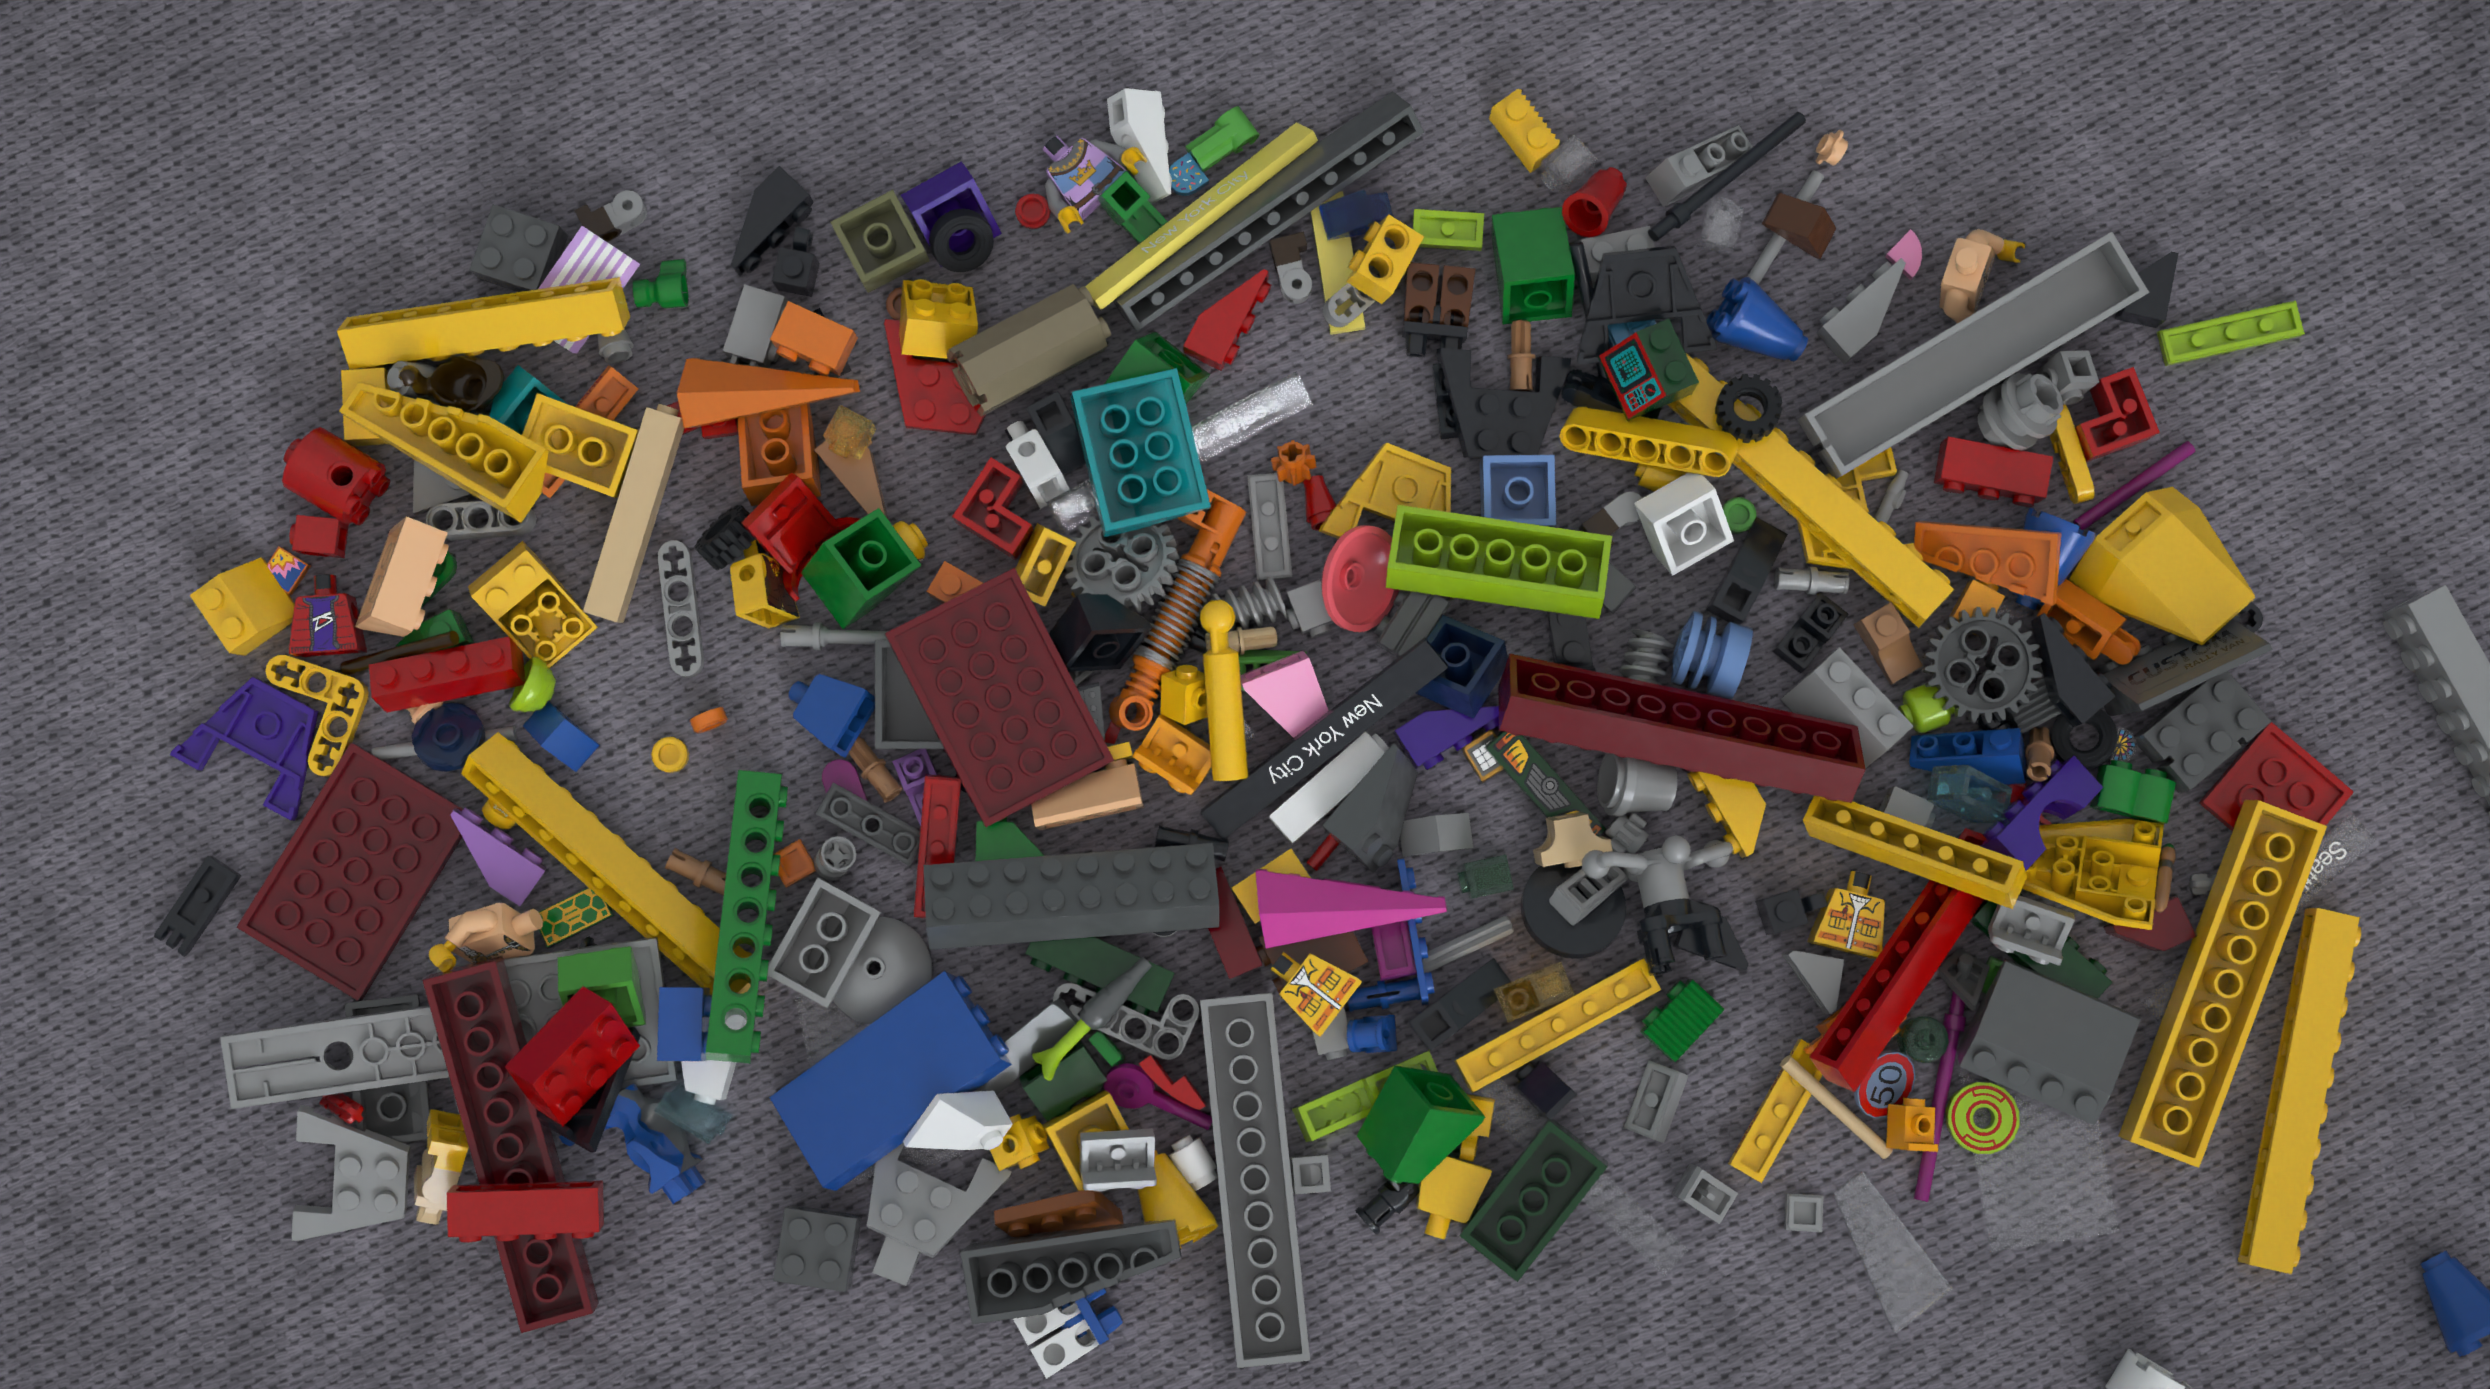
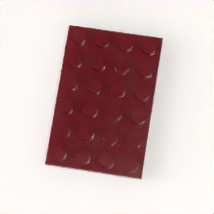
M1015 568L885 633L895 656L985 828L1114 761Z
M350 743L236 928L357 1001H362L462 839L450 814L455 808L460 811L464 808L384 760L372 755V753L357 744Z

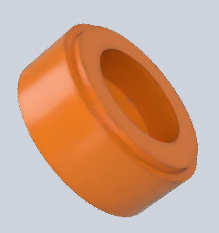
M718 707L690 719V723L694 732L699 734L725 724L728 718L724 708Z

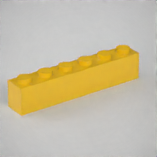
M1814 795L1803 818V823L1810 837L2010 909L2014 908L2027 878L2023 861L1853 801L1852 803L1839 800L1830 801L1824 797Z

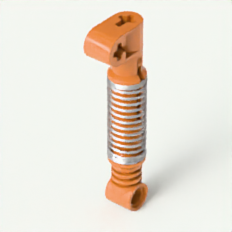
M1208 489L1209 501L1212 504L1207 514L1204 511H1199L1177 518L1199 531L1189 552L1183 554L1179 563H1177L1179 572L1172 573L1176 579L1175 581L1173 580L1174 583L1171 588H1165L1169 592L1168 595L1162 596L1165 601L1158 602L1162 606L1161 610L1155 609L1158 616H1151L1155 622L1154 624L1150 623L1152 629L1147 634L1148 637L1142 640L1150 646L1147 648L1140 644L1138 649H1135L1136 652H1134L1132 657L1134 663L1132 669L1136 672H1130L1128 677L1132 680H1126L1125 682L1128 688H1122L1120 695L1116 696L1110 703L1109 717L1120 728L1138 731L1147 727L1151 722L1153 716L1152 708L1155 704L1151 700H1157L1158 695L1155 691H1161V686L1159 685L1161 683V675L1176 670L1177 666L1174 663L1181 661L1178 655H1184L1181 648L1188 647L1184 641H1190L1191 638L1188 634L1195 633L1192 628L1198 626L1195 620L1200 619L1199 613H1201L1203 606L1208 603L1205 598L1212 597L1209 591H1214L1215 587L1213 584H1217L1218 580H1220L1222 562L1247 513L1241 507ZM1130 703H1134L1137 713L1133 720L1128 721L1125 717V709Z

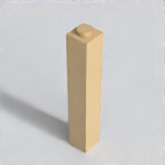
M658 404L657 410L646 407L583 609L585 613L618 623L624 622L684 431L682 418L677 417L679 412L677 409Z

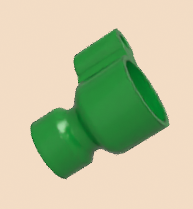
M685 259L662 261L659 275L653 282H650L648 279L633 280V298L636 307H650L653 303H658L660 307L665 309L687 307L689 299Z

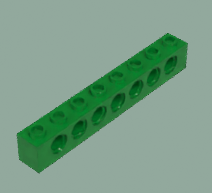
M738 770L706 1044V1060L751 1064V1054L759 1053L761 1031H754L755 1018L763 1017L765 995H758L759 982H767L769 960L762 959L763 946H771L773 925L766 924L767 911H775L777 892L775 889H770L771 876L779 875L780 855L774 854L775 841L782 842L784 821L778 820L779 807L786 808L788 786H781L782 774ZM755 806H764L769 810V814L763 818H757L750 813V810ZM752 840H760L766 847L761 852L755 853L749 851L746 845ZM749 874H755L762 879V882L756 887H747L743 884L742 879ZM744 909H752L758 914V917L753 922H743L739 919L738 914ZM740 944H748L753 947L754 953L747 958H741L734 953V949ZM737 979H743L750 984V988L747 992L738 994L730 989V984ZM732 1015H741L746 1020L745 1026L738 1030L729 1028L725 1022Z

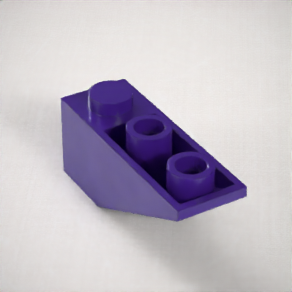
M1499 706L1481 707L1474 719L1452 709L1425 711L1396 729L1393 734L1415 769L1423 765L1428 770L1444 760L1441 753L1453 746L1456 751H1459L1474 740L1471 734L1479 729L1484 728L1487 732L1499 726Z

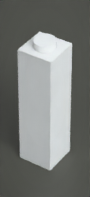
M1365 731L1269 816V819L1293 845L1352 792L1389 747L1376 733L1370 736Z

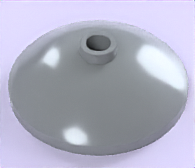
M879 917L833 999L837 1007L857 1021L872 1024L930 982L933 974L932 959L922 937L909 925L899 920ZM873 962H879L881 965V970L876 975L869 973V966Z

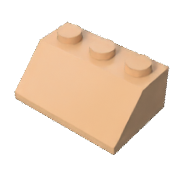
M407 516L390 529L356 622V628L405 637L413 629L418 630L425 616V610L421 609L425 596H431L437 582V577L432 576L437 563L442 564L448 551L449 545L444 543L448 532Z
M1126 759L1110 762L1106 765V770L1091 772L1031 804L1034 824L1039 830L1144 808L1135 764L1127 765Z

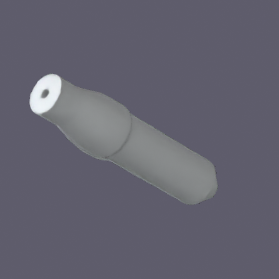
M1899 469L1894 479L1890 482L1874 517L1877 522L1883 521L1887 524L1893 510L1901 506L1906 494L1904 488L1909 473Z

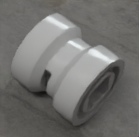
M840 836L831 837L826 840L814 857V868L818 875L831 881L843 877L855 862L856 850L854 845L848 839Z

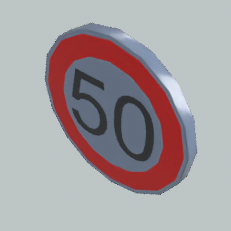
M1897 1050L1881 1052L1854 1092L1856 1105L1862 1113L1874 1119L1888 1117V1104L1903 1105V1098H1909L1916 1077L1914 1064L1909 1057Z

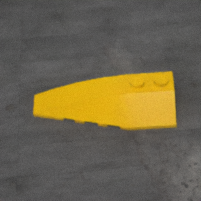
M358 382L339 410L341 414L404 454L522 523L542 493L549 451L490 416L467 413L456 407L433 404L429 400L418 397L414 399L403 396L399 392Z

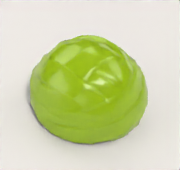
M532 657L524 665L526 680L524 685L515 687L512 698L509 701V707L513 711L534 712L541 710L554 694L556 679L553 676L552 670L540 658Z

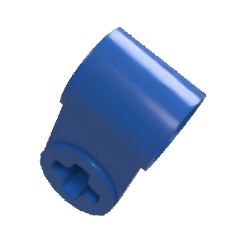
M1395 1015L1365 1016L1363 1019L1350 1020L1347 1025V1042L1350 1051L1353 1053L1364 1051L1365 1053L1398 1051Z

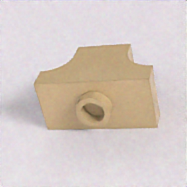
M1574 812L1546 818L1547 838L1540 847L1533 849L1536 864L1545 867L1564 863L1565 868L1582 866V859L1589 851L1610 852L1612 851L1611 839L1596 836L1593 833L1588 814Z

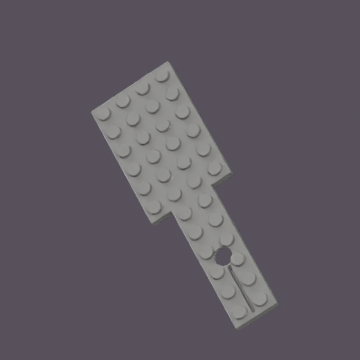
M658 937L504 959L522 1028L528 1043L563 1007L558 993V957L631 946L639 972L646 1025L633 1026L641 1035L638 1042L640 1047L634 1052L620 1089L634 1083L636 1086L677 1081L676 1061H657L659 987H665ZM468 964L455 965L454 968ZM430 1006L226 1034L220 1037L231 1109L449 1077ZM340 1041L351 1047L353 1060L347 1068L335 1069L334 1066L327 1063L325 1051L329 1044ZM315 1056H320V1060L316 1061Z

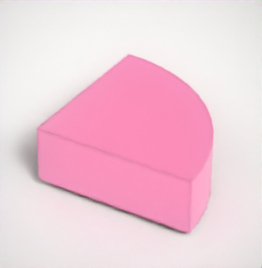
M1911 229L1885 256L1893 265L1902 258L1906 263L1902 273L1910 280L1919 270L1922 261L1921 244Z

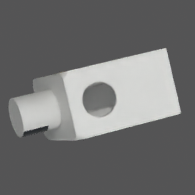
M1017 421L1008 426L1005 433L1010 442L1005 447L1039 508L1041 509L1070 493L1071 491L1037 429L1029 431L1023 421Z

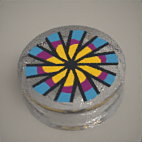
M2117 728V746L2108 762H2111V760L2127 762L2136 753L2137 741L2129 730Z

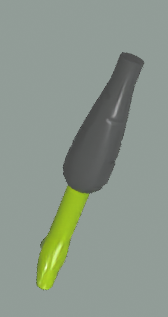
M1143 956L1130 969L1106 985L1084 1004L1080 1011L1081 1019L1052 1048L1032 1054L1035 1062L1042 1064L1043 1076L1047 1081L1053 1079L1062 1058L1091 1029L1098 1030L1110 1021L1141 978L1153 967Z

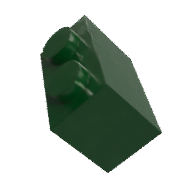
M1082 1040L1062 1058L1051 1081H1047L1044 1078L1042 1064L1035 1065L1019 1077L1023 1089L1047 1122L1053 1117H1059L1070 1111L1073 1107L1072 1104L1082 1097L1087 1098L1096 1094L1102 1088V1083L1107 1081L1103 1070Z

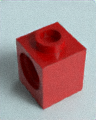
M296 515V523L292 524L289 533V540L291 545H293L292 550L303 555L345 559L349 524H345L335 518Z

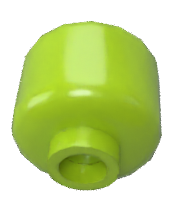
M1923 684L1905 691L1903 705L1898 706V710L1914 726L1912 728L1918 733H1926L1948 725L1951 720V714L1955 713L1954 706L1945 711L1942 709L1946 702L1944 697L1936 700L1932 698L1938 691L1936 686L1926 687Z

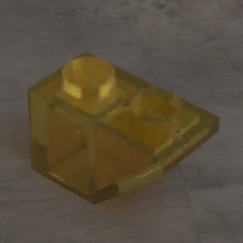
M1561 961L1523 975L1494 989L1507 1023L1575 995Z

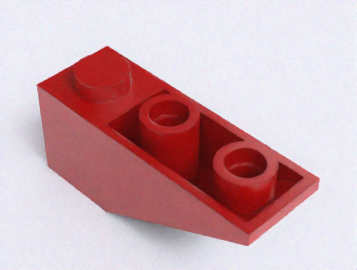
M1263 269L1199 314L1183 345L1184 353L1222 371L1225 363L1232 365L1240 349L1236 342L1241 332L1248 334L1256 318V315L1251 313L1256 302L1258 301L1263 304L1271 289L1272 284L1267 282L1269 271Z

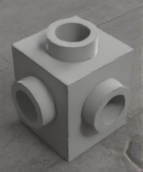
M2089 350L2060 351L2051 355L2048 358V362L2036 371V374L2044 375L2057 386L2063 400V405H2072L2081 401L2083 395L2099 383Z

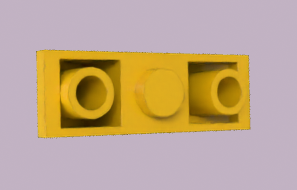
M1703 772L1688 773V778L1697 792L1703 790L1709 803L1705 807L1711 819L1715 823L1721 822L1727 834L1723 838L1725 842L1732 844V854L1739 853L1741 858L1753 854L1766 803L1755 784L1737 779H1724L1718 775Z

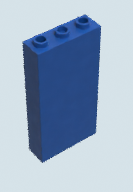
M943 971L769 1097L823 1188L837 1191L901 1145L937 1094L974 1092L1012 1065L1005 1055L1009 1052L1007 1045L998 1034L993 1035L987 1024L991 1021L984 1009L979 1004L975 1006L968 995L972 993V990L962 976L956 977Z

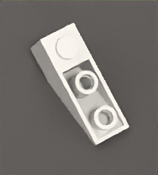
M1125 88L1107 99L1110 133L1117 145L1126 149L1136 147L1147 159L1146 163L1144 161H1137L1134 164V167L1138 170L1134 177L1137 183L1150 195L1148 201L1155 203L1172 194V177L1169 173L1167 155L1169 147L1164 127L1165 109L1162 105L1161 92Z

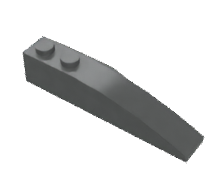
M1176 1219L1081 1228L973 1243L960 1252L972 1324L1042 1315L1062 1305L1077 1301L1091 1293L1108 1288L1127 1278L1142 1274L1181 1257Z

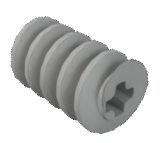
M1271 577L1266 579V589H1263L1259 582L1255 581L1253 582L1252 593H1249L1244 585L1239 586L1238 597L1230 589H1227L1225 592V601L1233 607L1236 615L1235 623L1229 631L1236 630V623H1239L1244 630L1249 629L1250 619H1253L1258 627H1262L1264 615H1267L1272 623H1276L1277 611H1280L1287 619L1279 587ZM1212 594L1211 601L1221 600L1218 594Z
M1631 629L1632 633L1639 638L1628 640L1627 645L1635 651L1624 654L1623 658L1631 665L1621 666V674L1630 679L1659 684L1654 681V677L1665 676L1666 672L1658 667V663L1670 661V658L1661 653L1662 649H1673L1674 645L1655 633Z

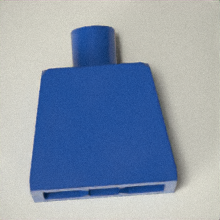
M822 674L816 675L810 686L801 681L795 682L788 694L789 699L798 704L793 713V718L826 747L844 758L848 755L875 709V696L867 690Z

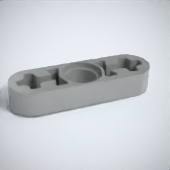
M1369 266L1370 273L1379 278L1377 275L1379 271L1375 267ZM1406 269V271H1405V273H1404V275H1403V277H1402L1401 279H1403V278L1405 277V275H1406V273H1407V269ZM1347 283L1325 302L1323 315L1331 326L1345 327L1376 300L1361 296L1357 288ZM1350 298L1354 304L1345 310L1344 314L1338 316L1334 310Z

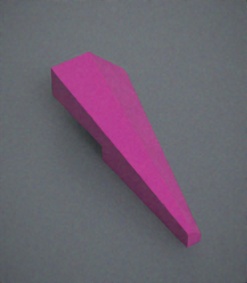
M1267 869L1256 870L1259 916L1266 949L1447 912L1444 896L1432 897L1414 894V892L1405 890L1399 892L1381 889V887L1326 878L1324 880L1301 877L1300 874L1289 873L1287 875L1268 872Z

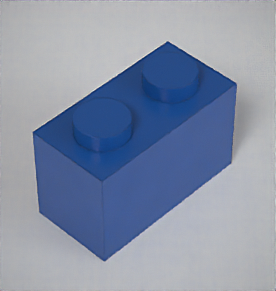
M659 987L657 1061H707L706 1044L712 1001L710 988Z

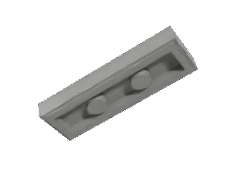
M1277 473L1247 475L1257 581H1266L1269 577L1273 580L1292 578L1284 482L1278 481Z

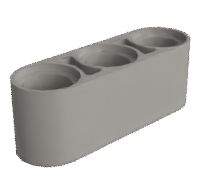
M484 501L438 504L433 506L426 515V524L440 529V521L444 516L449 514L453 516V524L450 528L444 530L448 532L445 540L450 541L522 536L534 529L537 520L536 514L531 508L522 523L512 526L510 516ZM487 512L489 516L487 524L481 528H476V517L480 513Z

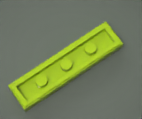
M2295 300L2160 330L2157 332V337L2165 366L2296 338L2305 333Z

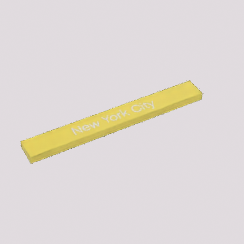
M1297 122L1092 280L1085 287L1092 296L1094 306L1100 310L1104 309L1316 144L1318 139L1314 131Z

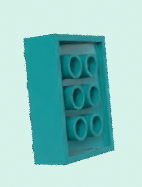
M1177 368L1072 392L1071 404L1104 537L1138 530L1211 508Z

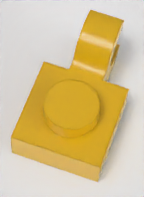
M1467 1094L1485 1116L1483 1122L1461 1144L1459 1159L1474 1162L1479 1136H1490L1496 1099Z

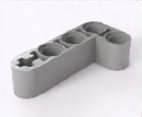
M1065 983L1054 992L1053 1002L1061 998L1062 993H1069L1072 989L1077 991L1075 997L1083 1002H1087L1088 995L1094 997L1096 992L1074 983ZM1180 994L1170 1000L1161 1021L1139 1013L1126 1005H1122L1111 1021L1098 1030L1161 1059L1171 1060L1178 1057L1184 1050L1199 1017L1200 1008L1194 997L1188 994ZM1183 999L1191 1002L1194 1008L1193 1016L1185 1021L1176 1018L1173 1012L1175 1003ZM1071 1005L1069 1010L1079 1021L1081 1019L1079 1013L1082 1007ZM1132 1018H1139L1146 1025V1032L1139 1039L1131 1038L1126 1032V1024ZM1164 1033H1172L1177 1036L1179 1047L1174 1053H1164L1160 1049L1158 1042Z

